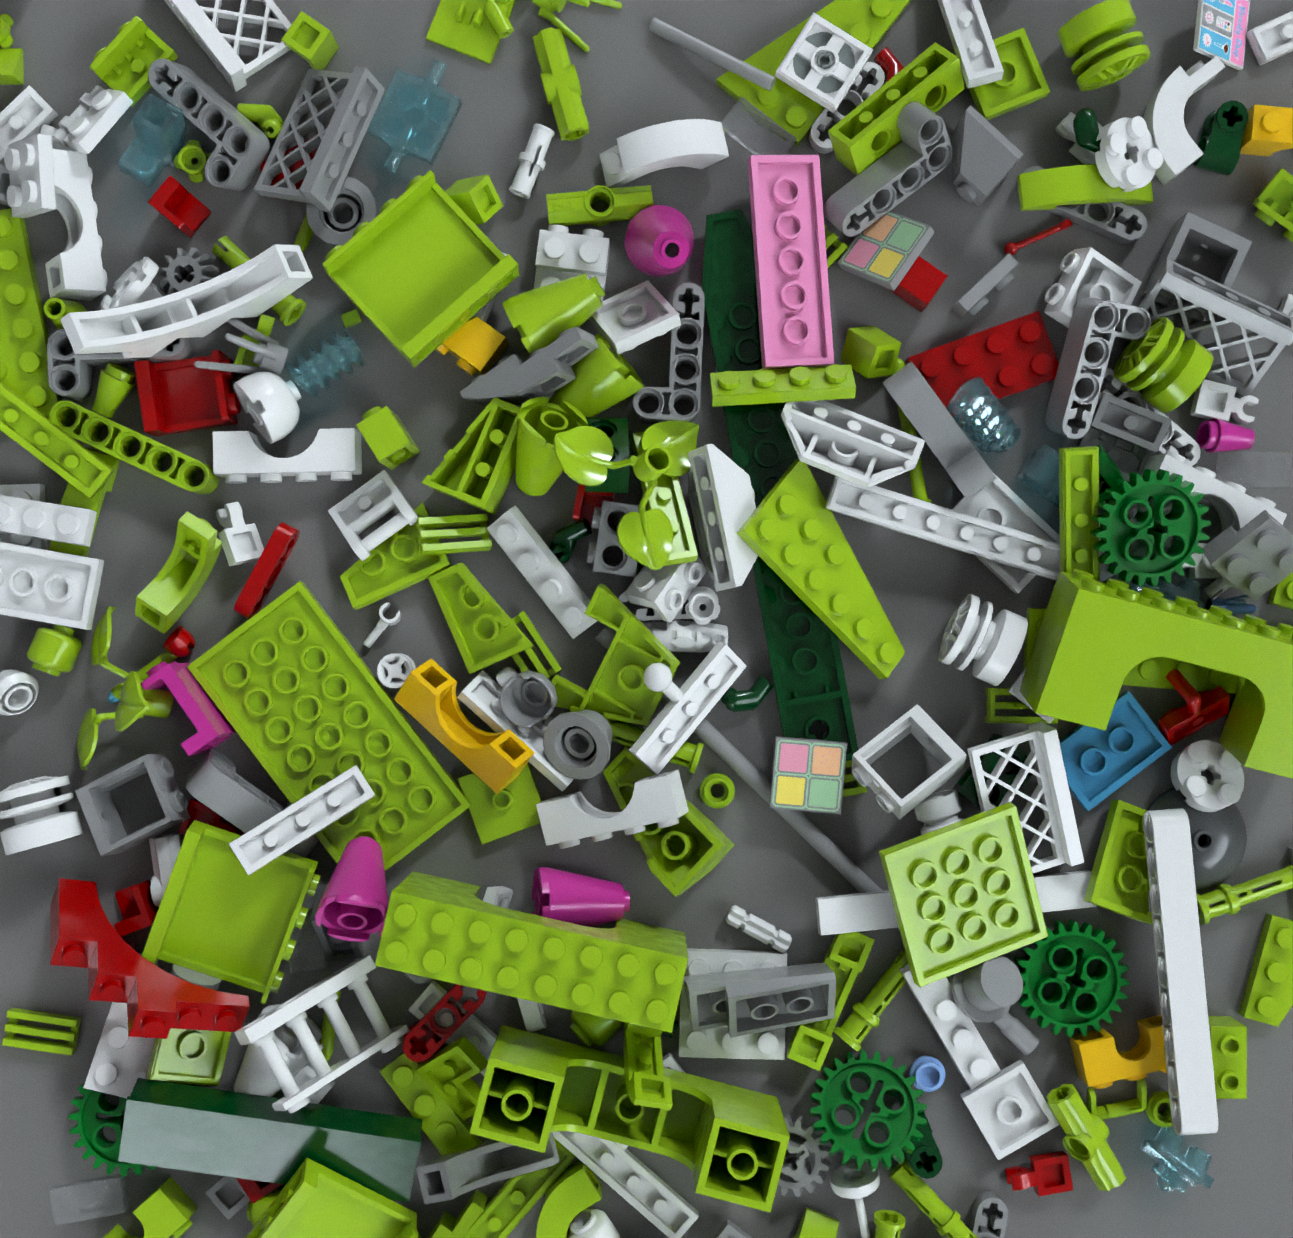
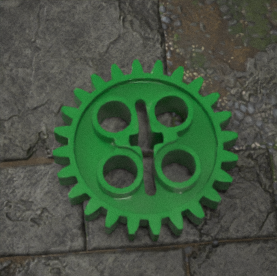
M1144 469L1142 477L1138 473L1130 472V483L1117 479L1116 483L1119 489L1117 492L1105 490L1110 500L1108 503L1097 502L1096 505L1103 510L1102 515L1092 516L1091 519L1100 523V528L1090 531V534L1100 538V541L1096 542L1092 547L1099 552H1104L1098 560L1105 565L1110 564L1107 569L1108 572L1114 575L1119 574V579L1127 583L1132 579V583L1142 587L1146 580L1147 584L1156 587L1159 578L1168 584L1171 583V572L1184 576L1182 567L1184 563L1191 566L1196 565L1191 555L1193 552L1198 554L1204 553V550L1198 546V542L1209 540L1210 536L1201 533V528L1211 525V521L1201 518V515L1206 513L1209 507L1197 504L1204 495L1196 491L1191 492L1195 485L1193 482L1186 480L1182 482V475L1176 473L1169 475V471L1159 469L1156 474L1154 470ZM1171 500L1172 509L1170 513L1164 516L1163 508ZM1133 504H1136L1137 513L1132 519L1128 520V510ZM1172 536V546L1167 551H1164L1166 539ZM1137 540V550L1132 555H1129L1128 549L1130 544Z
M1069 919L1067 929H1065L1064 925L1056 920L1054 931L1046 927L1048 937L1034 942L1031 947L1027 945L1021 947L1026 953L1025 958H1014V961L1022 966V969L1019 971L1023 979L1022 994L1024 995L1017 1002L1022 1007L1030 1006L1025 1014L1031 1020L1038 1017L1037 1024L1042 1029L1049 1025L1050 1031L1054 1035H1058L1063 1027L1064 1034L1072 1038L1076 1028L1085 1037L1087 1036V1026L1091 1025L1099 1032L1101 1031L1099 1020L1103 1018L1110 1024L1113 1022L1109 1015L1110 1010L1121 1013L1122 1009L1115 1002L1117 999H1128V996L1120 991V987L1130 985V981L1121 976L1122 973L1129 970V966L1118 962L1125 954L1119 949L1112 950L1116 941L1110 937L1104 939L1105 932L1097 928L1092 932V925L1084 922L1079 929L1078 923L1073 919ZM1060 948H1065L1066 956L1064 960L1060 963H1053L1054 952ZM1081 948L1082 952L1077 956V949ZM1098 959L1099 968L1093 974H1087L1088 963ZM1074 974L1076 975V978H1075L1074 981H1073V980H1068V982L1065 981V978H1066L1067 975H1068V976H1073ZM1054 982V992L1050 996L1043 997L1042 988L1044 985ZM1088 993L1087 1004L1077 1008L1075 1004L1078 996ZM1065 999V1006L1063 1008H1060L1059 1005Z
M861 1050L858 1060H855L853 1055L847 1052L845 1056L846 1064L835 1058L832 1063L835 1071L827 1067L823 1068L822 1075L827 1081L816 1079L814 1086L822 1093H812L810 1096V1100L819 1106L811 1108L809 1115L820 1118V1120L813 1124L812 1129L813 1131H824L819 1144L831 1142L833 1146L829 1156L832 1157L840 1151L843 1154V1166L852 1158L855 1160L856 1171L861 1169L864 1162H868L871 1173L875 1172L879 1161H881L886 1170H889L891 1168V1157L899 1164L903 1163L905 1157L902 1149L912 1154L916 1148L910 1140L920 1142L923 1134L916 1128L925 1127L927 1124L926 1119L918 1116V1114L925 1112L927 1105L917 1103L916 1100L924 1092L921 1089L912 1090L911 1086L914 1084L916 1077L904 1078L903 1073L906 1065H902L897 1069L892 1067L893 1056H890L883 1063L880 1062L879 1051L875 1052L872 1060L867 1058L865 1050ZM854 1078L862 1079L867 1084L868 1091L864 1093L854 1091L850 1086V1080ZM881 1082L883 1087L872 1108V1113L863 1128L860 1138L854 1139L853 1133L862 1116L864 1107L872 1094L875 1084ZM886 1095L896 1097L900 1102V1109H888L883 1103V1097ZM839 1110L848 1111L853 1117V1123L847 1126L841 1125L835 1118V1112ZM872 1127L880 1128L886 1135V1141L884 1143L873 1142L868 1136V1129Z
M85 1083L81 1084L78 1090L84 1096H76L71 1101L79 1110H75L68 1115L69 1119L78 1121V1124L69 1130V1134H80L81 1136L73 1145L74 1148L85 1145L87 1150L83 1154L82 1159L85 1160L92 1155L96 1157L93 1165L94 1169H97L103 1162L106 1163L107 1175H110L116 1167H120L121 1177H125L131 1167H133L137 1176L141 1175L145 1165L118 1161L124 1115L122 1114L125 1112L127 1098L119 1097V1105H113L107 1101L106 1093L83 1088ZM98 1113L112 1116L108 1118H99ZM108 1126L116 1131V1141H110L105 1138L103 1134L104 1127ZM148 1166L151 1170L156 1168L155 1166Z

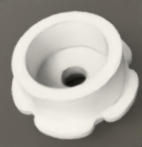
M698 590L688 597L689 603L686 604L685 611L690 619L693 618L696 624L706 625L710 623V620L718 617L720 606L717 604L718 598L714 593ZM701 604L706 605V609L704 611H701L699 609V606Z

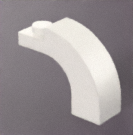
M1218 56L1207 64L1200 60L1186 72L1179 66L1155 91L1146 106L1143 119L1146 121L1147 129L1153 137L1155 148L1159 149L1163 156L1162 166L1155 171L1156 177L1163 186L1203 155V152L1186 130L1184 108L1189 97L1211 82L1225 68V65Z
M707 119L676 120L648 126L617 138L618 144L599 154L608 188H619L643 175L665 168L692 167L704 169L729 157L722 123Z

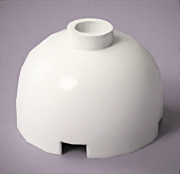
M255 372L235 382L233 388L246 414L250 413L255 421L253 423L254 427L269 444L283 439L294 430L299 420L300 409L297 401L301 399V395L291 380L284 382L277 374Z

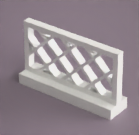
M164 0L235 92L247 85L246 79L291 50L283 42L266 41L269 27L284 29L287 32L292 25L273 0H253L263 2L266 6L264 17L245 14L247 0H241L239 13L221 10L222 0H215L214 8L199 6L196 0ZM219 18L238 21L236 36L219 32L217 29ZM244 22L263 25L261 40L242 37ZM240 45L259 48L258 57L245 65L238 56Z
M1040 721L1028 725L1029 730L967 749L981 813L996 807L990 804L988 797L995 783L1008 789L999 806L1008 802L1011 803L1016 794L1028 800L1019 816L1021 828L1024 827L1035 833L1027 847L1029 860L1034 861L1030 863L1033 873L1064 863L1071 867L1084 863L1057 729ZM1029 741L1031 752L1024 764L1011 757L1019 743ZM995 752L1001 755L992 773L989 774L983 771L980 756ZM1008 761L1021 767L1011 786L998 779ZM1029 772L1034 774L1038 781V785L1031 797L1019 791ZM984 776L988 777V780L986 781V783H985ZM1036 805L1042 808L1045 814V818L1038 830L1026 824ZM1044 838L1051 843L1053 855L1039 860L1033 854Z

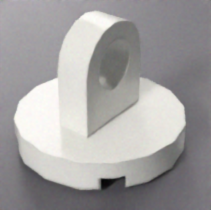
M144 257L143 260L133 263L114 283L113 289L116 292L111 298L108 294L104 296L100 304L101 310L124 307L166 296L152 282L159 269L158 265L149 257Z

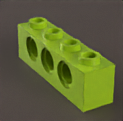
M935 42L829 129L828 134L836 160L858 176L902 141L897 120L901 110L907 104L919 102L936 113L962 92L965 86L959 57Z

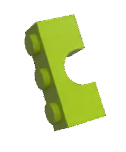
M170 1176L132 1212L142 1223L144 1236H132L118 1223L102 1238H169L171 1235L174 1238H179L193 1224L189 1218L198 1209V1206Z

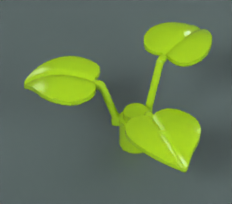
M664 421L653 424L641 436L640 447L643 453L638 457L632 455L628 459L617 462L610 461L614 454L611 440L606 433L596 427L578 426L565 432L557 433L553 439L556 458L563 471L575 482L585 486H598L606 480L607 468L618 469L629 465L633 466L634 474L639 480L647 482L648 486L638 506L639 513L628 512L620 519L617 526V539L622 550L630 558L652 570H660L667 562L671 553L673 529L664 511L660 509L646 511V505L654 488L658 485L657 479L660 476L680 477L690 471L688 452L696 449L699 425L691 422Z
M114 606L107 608L95 627L91 640L90 658L92 665L97 666L100 664V666L121 676L125 680L121 688V698L116 712L96 715V709L90 708L80 723L77 735V753L81 770H87V765L95 752L98 740V726L102 721L115 719V730L122 732L138 718H143L144 715L166 719L172 708L173 694L171 691L162 689L144 690L140 685L143 681L139 679L136 671L128 673L108 661L107 653L110 648L112 634L111 613L116 609Z

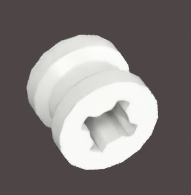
M391 653L380 660L377 667V675L384 686L401 688L410 672L416 669V665L408 655Z

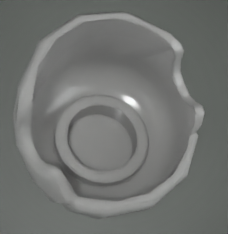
M525 671L515 675L502 687L498 701L501 713L511 724L522 728H531L535 724L546 720L554 712L558 697L554 685L544 674Z

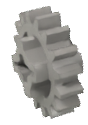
M785 1114L784 1120L790 1135L786 1154L787 1152L793 1154L800 1151L802 1153L798 1159L795 1157L784 1159L778 1185L781 1186V1195L785 1196L789 1189H793L795 1196L800 1197L803 1187L811 1194L816 1188L815 1181L820 1184L824 1182L826 1175L822 1171H829L832 1164L824 1158L829 1156L831 1147L819 1144V1140L824 1133L816 1135L812 1129L815 1122L807 1127L804 1125V1116L800 1115L796 1122H792L790 1115ZM792 1133L801 1135L804 1138L794 1136ZM814 1152L815 1166L811 1171V1164L808 1159L811 1153Z

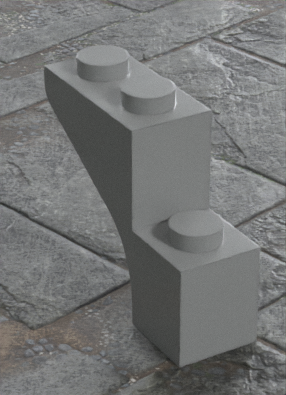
M550 1133L545 1153L490 1139L469 1150L441 1155L416 1167L424 1203L430 1204L452 1200L476 1188L550 1167L559 1163L560 1160L553 1133Z

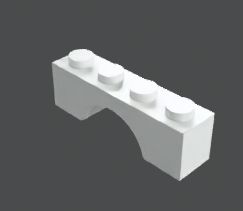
M53 149L56 209L65 221L68 241L64 252L45 263L50 298L91 301L106 292L108 281L107 273L102 266L101 252L103 244L101 236L98 235L96 224L98 209L96 202L93 200L91 189L93 174L88 166L86 153Z
M355 428L319 429L313 443L304 452L289 458H278L268 454L261 445L258 436L250 431H213V474L225 478V483L230 484L247 483V477H260V482L279 483L282 482V476H295V481L315 482L317 481V476L331 475L332 481L352 480V475L362 474L361 432Z
M1166 451L1165 454L1151 455L1146 462L1144 469L1154 470L1155 474L1159 469L1169 471V475L1172 473L1182 475V482L1185 480L1193 482L1195 485L1191 492L1202 493L1204 495L1203 498L1215 507L1220 516L1222 532L1229 526L1239 531L1264 510L1282 525L1287 514L1275 509L1276 503L1259 496L1253 498L1245 494V487L1228 481L1223 483L1215 479V472L1199 466L1194 468L1186 464V458L1177 453ZM1169 500L1163 509H1172V501Z
M679 770L647 776L635 782L632 798L627 807L620 812H605L597 809L585 799L581 792L548 798L536 804L546 846L559 843L560 849L579 845L580 839L591 837L592 842L606 840L613 837L612 832L624 830L625 835L639 833L646 830L645 825L657 823L658 828L673 826L679 823L678 818L689 812Z

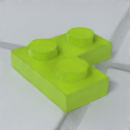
M463 1036L433 1054L429 1059L421 1062L416 1072L462 1120H465L475 1114L481 1091L480 1086L471 1077L480 1073L488 1061Z

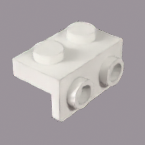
M697 557L695 562L663 566L660 570H652L643 566L624 595L630 603L656 609L664 621L672 622L707 570L699 557Z

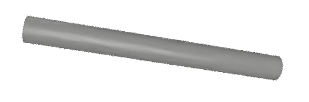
M653 18L649 26L650 32L768 91H771L774 87L776 77L657 18Z

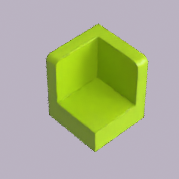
M303 11L299 13L281 39L285 46L307 60L312 69L324 70L339 49L331 31Z
M488 174L457 180L445 191L476 225L485 224L503 207Z
M873 325L848 328L840 360L846 365L851 364L853 370L867 379L892 375L901 342Z

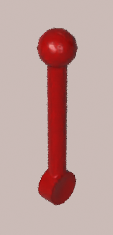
M1066 219L1017 243L1008 242L1004 246V252L1006 255L1010 253L1013 256L1020 248L1056 232L1068 229L1072 226V222L1070 219Z

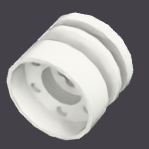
M968 594L958 609L952 614L945 628L938 660L947 665H950L955 660V669L963 671L974 659L972 676L993 686H998L1007 676L1017 659L1027 633L1028 621L1026 618L1006 609L1001 610L991 621L993 603L986 601L980 606V598L973 594Z
M68 775L62 777L42 776L9 785V787L0 792V803L9 801L11 809L0 812V819L14 818L15 821L14 826L0 832L5 855L83 834L78 812H60L58 805L74 798L73 793L56 796L54 792L55 788L70 784Z

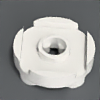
M1140 116L1133 118L1123 117L1105 125L1100 130L1096 140L1101 139L1100 151L1095 152V161L1104 181L1112 188L1121 187L1124 189L1122 192H1131L1146 186L1153 179L1156 169L1160 168L1163 163L1162 153L1159 149L1155 148L1154 140L1147 129L1146 121ZM1126 152H1128L1129 155L1128 160L1125 158L1124 155Z
M1208 740L1194 742L1186 746L1173 759L1171 765L1172 783L1176 791L1181 790L1182 794L1187 798L1184 801L1192 808L1202 812H1217L1239 801L1244 788L1243 769L1241 763L1221 744ZM1208 769L1213 774L1214 780L1211 781V784L1207 783L1205 776H1201V771Z

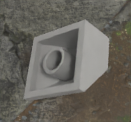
M971 105L966 109L951 134L953 184L957 187L958 194L969 203L974 202L979 207L1007 177L1023 156V153Z

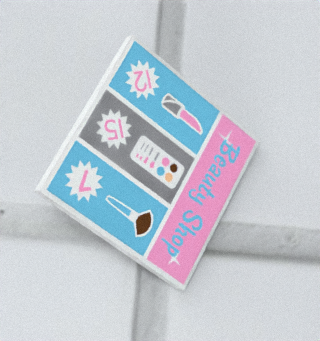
M1198 0L1193 50L1212 59L1218 56L1223 64L1236 70H1242L1250 0Z

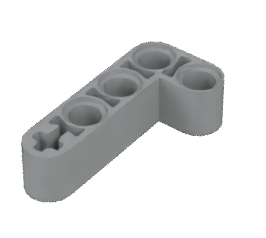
M167 59L155 60L150 65L148 71V79L151 86L217 144L205 165L204 173L207 181L211 185L232 191L244 190L250 184L269 153L270 144L266 135L190 68ZM223 117V124L220 127V121ZM248 139V146L245 150V142ZM228 168H229L230 171H229V176H228V178H227L226 175H227V170H228Z
M919 102L907 104L901 110L897 120L903 142L831 195L823 207L824 218L846 236H856L943 171L950 163L953 152L942 117Z
M683 283L674 291L672 307L679 313L681 325L671 330L669 387H643L634 395V414L643 423L656 424L664 421L693 422L698 416L701 395L705 297L701 287L697 284ZM685 296L692 297L691 318H684ZM682 330H691L697 339L692 344L686 345L678 340L677 335ZM683 364L693 367L695 375L691 379L683 380L675 372L677 367ZM647 397L654 398L659 404L658 409L649 414L644 413L639 408L640 401ZM679 399H687L693 404L694 409L688 415H681L675 411L674 404Z
M1092 297L1081 299L1076 304L1045 414V424L1050 431L1070 439H1079L1089 431L1115 336L1131 340H1138L1146 335L1145 332L1151 326V317L1146 309ZM1098 310V317L1094 320L1095 313ZM1129 316L1128 324L1125 327L1126 319ZM1089 345V351L1085 356V349ZM1079 381V387H1078V389L1075 391V386H1076L1077 382Z
M59 329L48 338V382L50 388L56 394L72 401H82L90 396L93 389V366H107L108 362L120 366L134 365V362L149 360L156 364L189 359L195 354V341L192 337L177 338L169 344H175L173 350L166 346L152 357L124 358L122 352L75 354L73 351L71 354L65 355V347L70 341L65 329ZM75 375V386L67 391L66 382L71 376Z
M912 361L883 382L885 388L921 437L926 440V444L966 499L997 479Z
M212 748L187 777L186 789L194 798L244 833L249 832L286 809L236 773L235 764L224 754ZM314 834L288 852L306 857L319 842V839Z

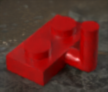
M1173 669L1166 675V679L1186 701L1185 706L1167 711L1162 719L1159 720V730L1170 745L1177 743L1229 713V694L1221 685L1211 691L1205 690L1198 693L1178 669Z

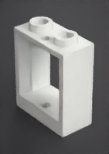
M917 704L853 754L852 774L863 787L868 785L873 790L878 804L887 813L893 812L900 820L964 768L967 754ZM911 733L943 767L901 799L875 772L870 764Z

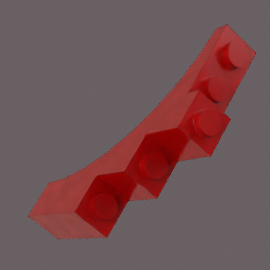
M59 878L50 904V965L88 968L90 1001L127 1003L128 1037L167 1039L171 1028L236 1032L241 1029L250 1007L248 996L220 992L192 984L162 970L136 952L114 929L99 902L96 882Z

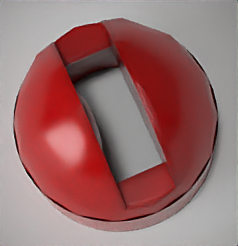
M179 626L166 639L163 648L177 657H185L191 653L188 648L194 649L195 638L183 626Z

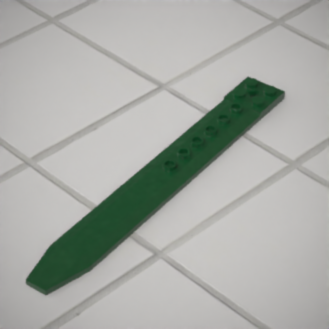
M741 209L706 215L701 289L705 297L704 306L716 371L762 369L753 234ZM786 402L723 406L732 459L750 476L751 486L755 492L756 508L794 460L798 458L781 417ZM758 556L752 568L783 737L816 739L814 734H809L808 728L813 726L814 720H819L821 725H827L828 731L822 733V739L820 740L846 742V761L852 760L853 754L858 751L838 637Z

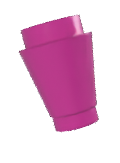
M1217 418L1203 421L1199 425L1196 435L1199 447L1205 449L1208 453L1249 450L1255 440V434L1252 429Z

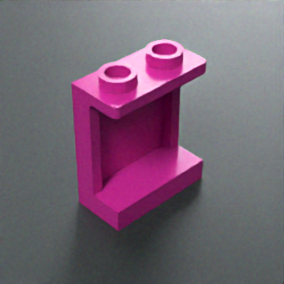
M164 661L147 671L146 674L149 678L141 682L140 685L144 690L168 687L198 732L180 744L188 756L208 752L211 748L214 749L237 733L187 668L191 663H177V661L167 664Z

